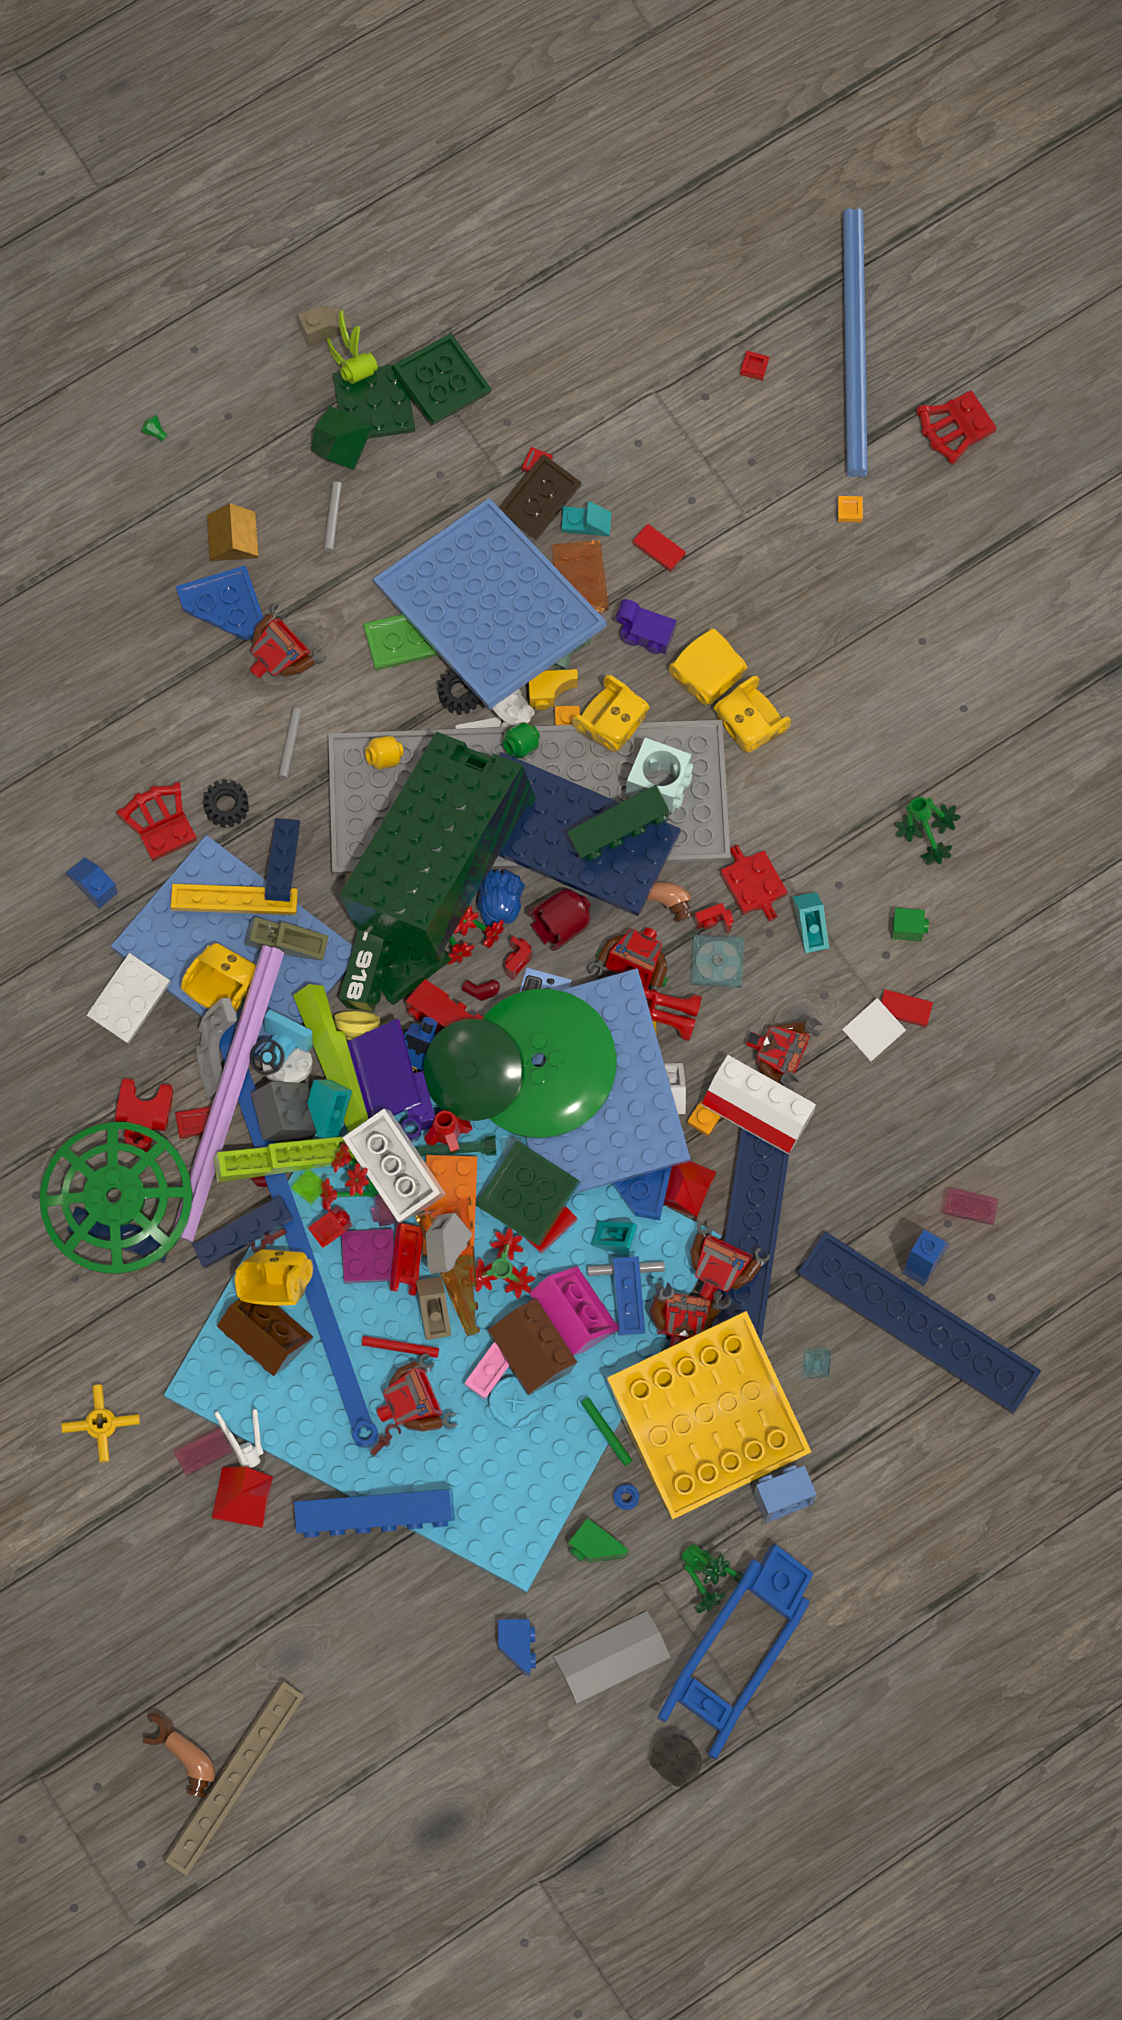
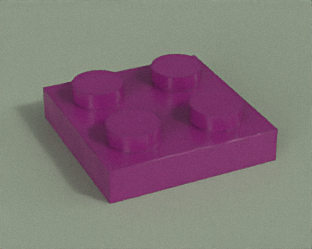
M393 1229L346 1231L342 1234L344 1284L389 1282L391 1280L394 1253Z

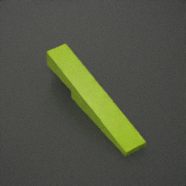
M308 984L295 993L293 997L306 1028L312 1030L313 1046L327 1080H333L352 1090L344 1118V1123L348 1133L366 1122L368 1115L345 1034L343 1031H336L324 985Z
M343 1137L275 1143L269 1144L264 1148L217 1152L213 1158L217 1183L332 1166V1162L337 1158L335 1153L340 1151L341 1144L345 1141ZM349 1148V1149H348V1151L350 1152L349 1155L352 1156V1159H354V1160L357 1161L356 1157L354 1156V1154L352 1153V1151H351L350 1148Z

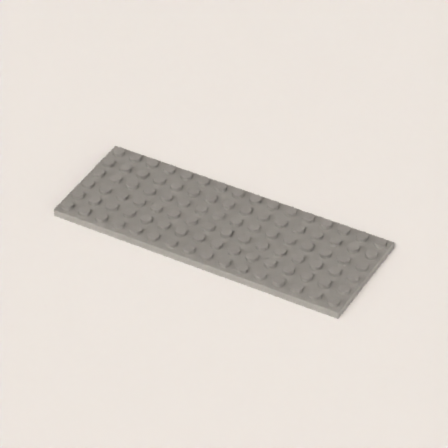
M722 720L642 722L622 749L616 752L610 751L604 746L589 740L576 731L573 725L535 726L540 733L539 747L536 751L520 760L620 803L628 800L626 799L627 779L645 737L692 754L691 764H694L692 780L689 787L684 789V798L680 809L675 808L672 816L669 815V820L666 821L681 828V833L666 863L730 861ZM511 727L328 733L332 874L346 875L354 871L436 731L465 742L470 749L492 756L493 753L496 755H500L501 752L507 754L502 740L504 739V733ZM387 735L393 736L403 746L404 754L400 759V763L396 767L377 770L370 766L365 757V748L370 740ZM663 769L652 770L645 775V778L650 783L657 786H667L677 780L671 772ZM498 856L490 870L526 868Z

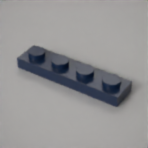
M275 819L265 900L290 902L300 833V820Z
M279 1196L192 1244L202 1267L208 1268L294 1219L284 1198Z
M76 1207L73 1218L80 1226L89 1213L87 1210ZM98 1222L88 1232L89 1235L97 1239L111 1241L110 1227ZM131 1224L121 1226V1240L135 1236L143 1228ZM69 1226L67 1231L73 1234L74 1231ZM149 1235L140 1243L128 1248H122V1250L146 1257L155 1252L161 1244ZM168 1253L158 1262L165 1264Z

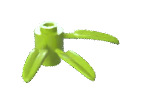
M341 310L338 315L341 335L353 357L344 360L335 350L330 338H327V345L333 359L338 365L342 364L340 373L343 379L354 384L373 375L378 366L370 352L358 355L360 326L354 327L349 338L343 310Z

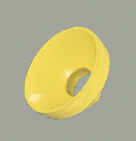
M344 1011L337 1013L334 1016L337 1030L343 1031L347 1040H352L367 1031L378 1028L380 1017L363 1011Z

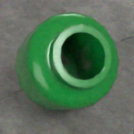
M520 722L504 733V739L502 740L504 750L512 757L524 758L538 749L540 733L535 726H531L526 722Z

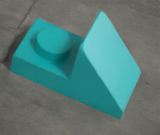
M589 501L588 508L563 507L561 533L610 537L612 512Z

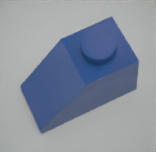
M85 857L66 872V875L98 909L118 894L116 884L98 865Z

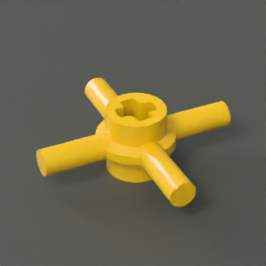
M93 1385L94 1410L87 1415L86 1420L61 1423L62 1433L87 1431L90 1436L97 1439L99 1463L109 1462L107 1438L114 1433L116 1427L140 1425L139 1414L115 1417L111 1411L104 1407L103 1386ZM99 1419H103L105 1422L101 1429L96 1425L99 1423Z

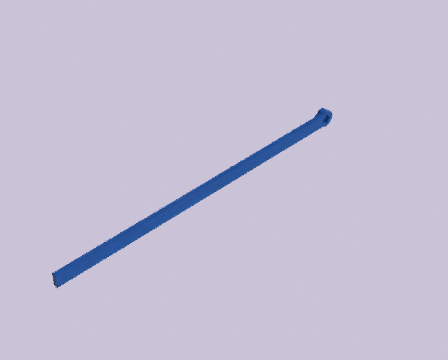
M234 1025L224 1032L219 1043L225 1063L235 1034ZM248 1068L238 1102L254 1148H264L269 1144L275 1143L274 1141H263L251 1095L252 1092L256 1091ZM280 1173L264 1176L272 1200L279 1196L283 1197L294 1219L282 1226L290 1251L303 1252L306 1254L307 1259L312 1261L313 1274L305 1289V1295L353 1430V1441L359 1447L369 1448L377 1442L378 1430L375 1424H372L286 1174ZM362 1428L372 1431L373 1434L369 1436L368 1440L358 1437L361 1434Z

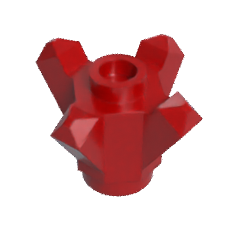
M441 1111L435 1115L433 1126L424 1139L427 1145H435L437 1142L448 1145L449 1150L454 1152L459 1149L457 1140L460 1134H467L473 1128L470 1121L459 1119L449 1111Z

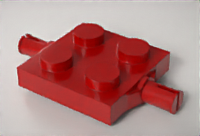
M739 845L731 847L730 852L735 859V863L721 869L720 875L742 915L754 910H763L769 922L772 919L775 920L778 915L775 913L772 904L786 896L788 892L766 852L762 851L753 856L744 857Z

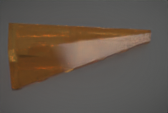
M470 1197L441 1205L416 1215L415 1217L425 1240V1234L437 1215L456 1213L469 1230L473 1229V1221H469L468 1206L471 1205ZM469 1239L467 1247L456 1259L455 1266L448 1272H440L467 1336L480 1332V1328L476 1327L475 1311L478 1310V1302H474L473 1287L477 1286L474 1246H471Z

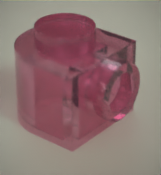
M381 1195L374 1196L376 1207H371L373 1222H379V1227L398 1224L399 1222Z

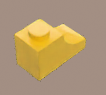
M578 670L543 671L528 682L529 706L537 710H546L554 707V701L559 694L568 689L577 688Z

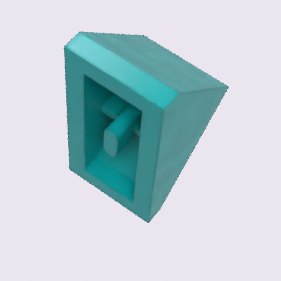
M598 1221L591 1245L624 1257H629L637 1232V1224Z

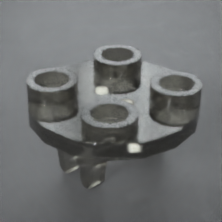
M668 1734L661 1737L655 1743L652 1749L650 1764L662 1778L671 1782L676 1787H681L686 1783H690L698 1776L702 1768V1758L698 1748L691 1740L682 1735Z

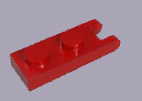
M404 1223L397 1224L390 1291L397 1292L399 1283L409 1285L408 1295H416V1281L419 1279L424 1228Z

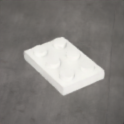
M129 953L87 1016L130 1044L172 981Z

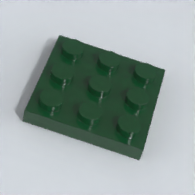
M452 333L392 366L393 372L432 426L487 396L492 391V388Z
M393 365L380 366L374 371L373 375L354 384L345 381L340 372L333 373L338 409L373 425L368 439L415 432L410 395L393 372Z
M516 1141L476 1203V1206L540 1246L581 1181Z

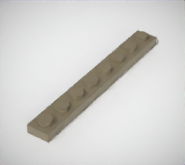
M284 1681L279 1683L163 1859L165 1863L181 1874L188 1875L305 1697Z

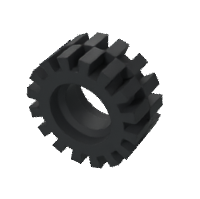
M449 669L448 674L444 673L442 680L439 681L438 695L440 703H443L445 709L448 707L449 712L452 714L454 711H457V715H461V711H465V714L470 713V709L474 711L477 709V704L480 705L481 700L471 689L469 695L465 698L454 697L451 693L452 687L457 683L465 684V682L452 669Z
M227 779L223 780L221 784H219V781L214 782L215 786L212 787L210 785L208 787V792H205L203 799L207 818L209 821L212 820L216 826L218 823L221 824V828H225L226 825H229L230 828L234 827V823L239 825L242 823L241 819H245L247 816L246 812L249 811L246 791L243 790L242 785H236V782L231 780V783H227ZM223 796H230L236 801V805L231 811L223 812L216 805L218 799Z

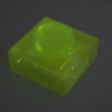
M307 1169L292 1186V1190L312 1206L323 1192L321 1183L324 1181Z

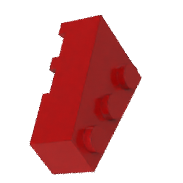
M426 979L406 1000L407 1014L415 1021H419V1019L423 1021L425 1017L435 1019L437 1021L435 1032L438 1033L448 1025L460 1020L483 1019V1016L478 1013L474 1017L466 1012V1005L461 1002L457 1005L448 998L449 995Z

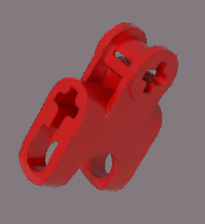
M124 1078L121 1084L115 1122H128L144 1126L153 1131L166 1132L174 1095L172 1085L161 1084L158 1094L154 1099L142 1101L135 1096V1081ZM125 1129L124 1140L126 1144L135 1146L146 1153L150 1150L152 1144L151 1137L140 1132ZM137 1137L142 1138V1140H139L138 1144H134V1141L137 1140Z

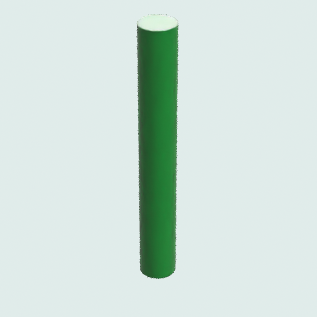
M588 1397L581 1402L582 1406L624 1467L632 1463V1458L591 1399Z

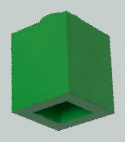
M895 908L892 923V939L922 941L923 934H928L929 919L925 918V910Z

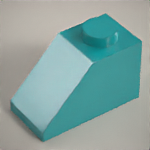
M813 892L792 897L795 919L805 954L828 949L829 942L824 905L818 893Z
M314 1080L307 1102L317 1135L320 1138L339 1137L352 1090L333 1080Z

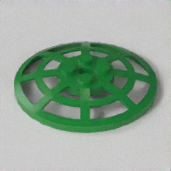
M128 1122L98 1124L71 1137L51 1159L44 1173L40 1188L41 1217L52 1242L67 1258L77 1265L103 1274L135 1272L149 1267L162 1259L182 1237L192 1210L193 1190L187 1166L178 1151L157 1132ZM118 1129L140 1132L158 1143L146 1153L135 1146L118 1143ZM108 1130L107 1144L92 1148L80 1157L69 1149L74 1143L90 1134ZM165 1150L172 1156L178 1166L183 1187H167L164 1173L155 1161ZM118 1151L132 1153L141 1159L129 1169L118 1165ZM107 1152V1166L94 1171L85 1163L93 1156ZM63 1157L72 1166L65 1176L61 1194L47 1196L51 1174L59 1159ZM148 1166L155 1173L159 1188H145L138 1177ZM79 1171L88 1179L84 1191L69 1193L73 1177ZM114 1189L120 1190V1200L115 1203L109 1202V1192ZM148 1198H159L157 1211L150 1221L141 1213L145 1200ZM168 1198H183L180 1219L168 1238L157 1227L165 1214ZM84 1203L89 1215L80 1226L73 1218L69 1204ZM62 1205L65 1219L74 1231L66 1244L59 1239L53 1229L47 1207ZM135 1221L143 1228L135 1236L121 1240V1226ZM98 1222L110 1227L111 1241L97 1239L89 1235L88 1232ZM149 1235L161 1244L155 1252L145 1258L123 1264L122 1248L136 1245ZM82 1239L95 1247L111 1249L112 1265L91 1262L78 1256L73 1251Z

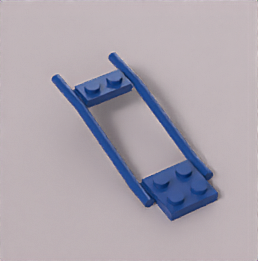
M770 1545L761 1564L752 1559L740 1582L682 1669L657 1718L667 1722L673 1708L679 1702L712 1728L720 1731L708 1752L709 1757L717 1760L740 1714L802 1619L810 1603L802 1595L814 1573L777 1545ZM748 1589L789 1620L732 1707L696 1679L691 1678V1675Z

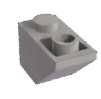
M456 1213L437 1215L425 1234L429 1272L434 1274L450 1271L455 1266V1261L460 1253L467 1247V1242L472 1233Z

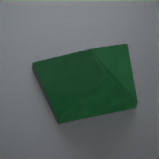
M329 406L314 428L311 451L330 461L355 470L373 425Z

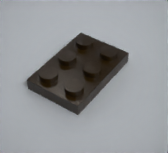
M543 454L499 508L515 525L537 540L582 484L578 479Z

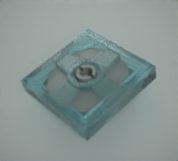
M694 935L692 985L742 988L744 938Z

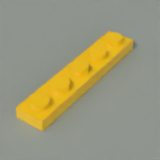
M172 884L171 911L297 915L298 889L292 888L290 902L265 900L266 887Z

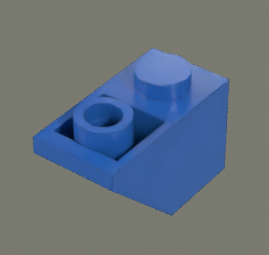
M530 1619L498 1620V1650L525 1676H530L531 1669L536 1668V1653H530V1642H535V1626H530Z

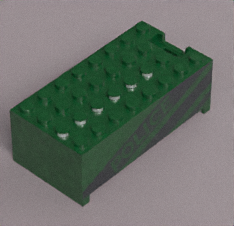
M436 731L339 894L355 928L441 963L446 955L444 948L526 807H532L536 800L523 765L494 753L492 756L468 748L465 742Z

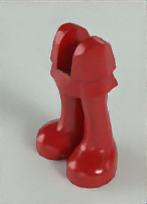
M643 987L652 1021L677 1029L681 1039L690 1041L696 1019L667 1013L655 1008L656 1005H660L696 1018L702 996L692 995L688 999H683Z

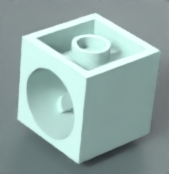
M645 737L627 779L626 799H630L654 786L645 778L647 773L656 769L667 770L677 780L670 785L658 787L673 814L675 808L680 809L684 798V789L689 787L692 780L694 764H691L692 754Z

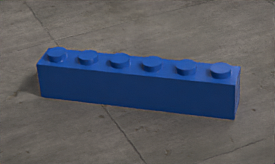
M453 1489L294 1502L296 1533H304V1538L319 1537V1531H329L330 1536L344 1535L345 1529H355V1534L370 1533L371 1527H381V1532L397 1530V1525H407V1530L423 1528L422 1523H433V1527L449 1526L448 1521L455 1520Z

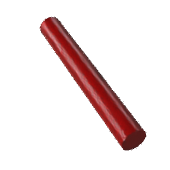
M363 1336L362 1346L415 1355L429 1354V1357L438 1358L440 1348L369 1336Z

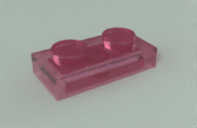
M949 1188L943 1214L993 1225L999 1199Z
M219 1428L174 1452V1455L187 1477L231 1454L232 1450Z

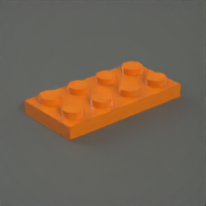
M426 1155V1165L446 1195L424 1210L423 1256H427L425 1234L437 1215L456 1213L472 1233L467 1242V1247L458 1257L474 1258L477 1157Z

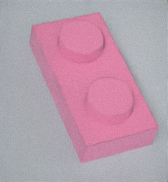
M495 1342L464 1383L467 1388L484 1400L509 1367Z

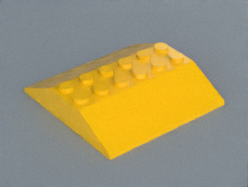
M747 1311L607 1377L624 1425L648 1476L672 1520L811 1453L810 1447Z

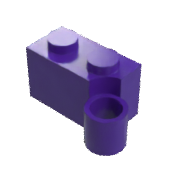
M628 599L621 601L615 616V620L623 624L620 639L631 646L639 645L645 647L651 653L666 655L676 630L677 620L643 609L636 602Z
M423 1071L414 1073L422 1103L406 1110L407 1119L401 1125L404 1132L409 1126H414L418 1129V1132L414 1135L406 1133L412 1143L418 1141L422 1135L421 1131L430 1129L435 1120Z

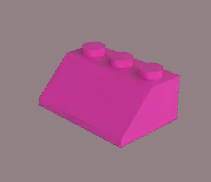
M578 1266L548 1276L529 1293L533 1299H538L573 1356L589 1350L618 1331V1325Z

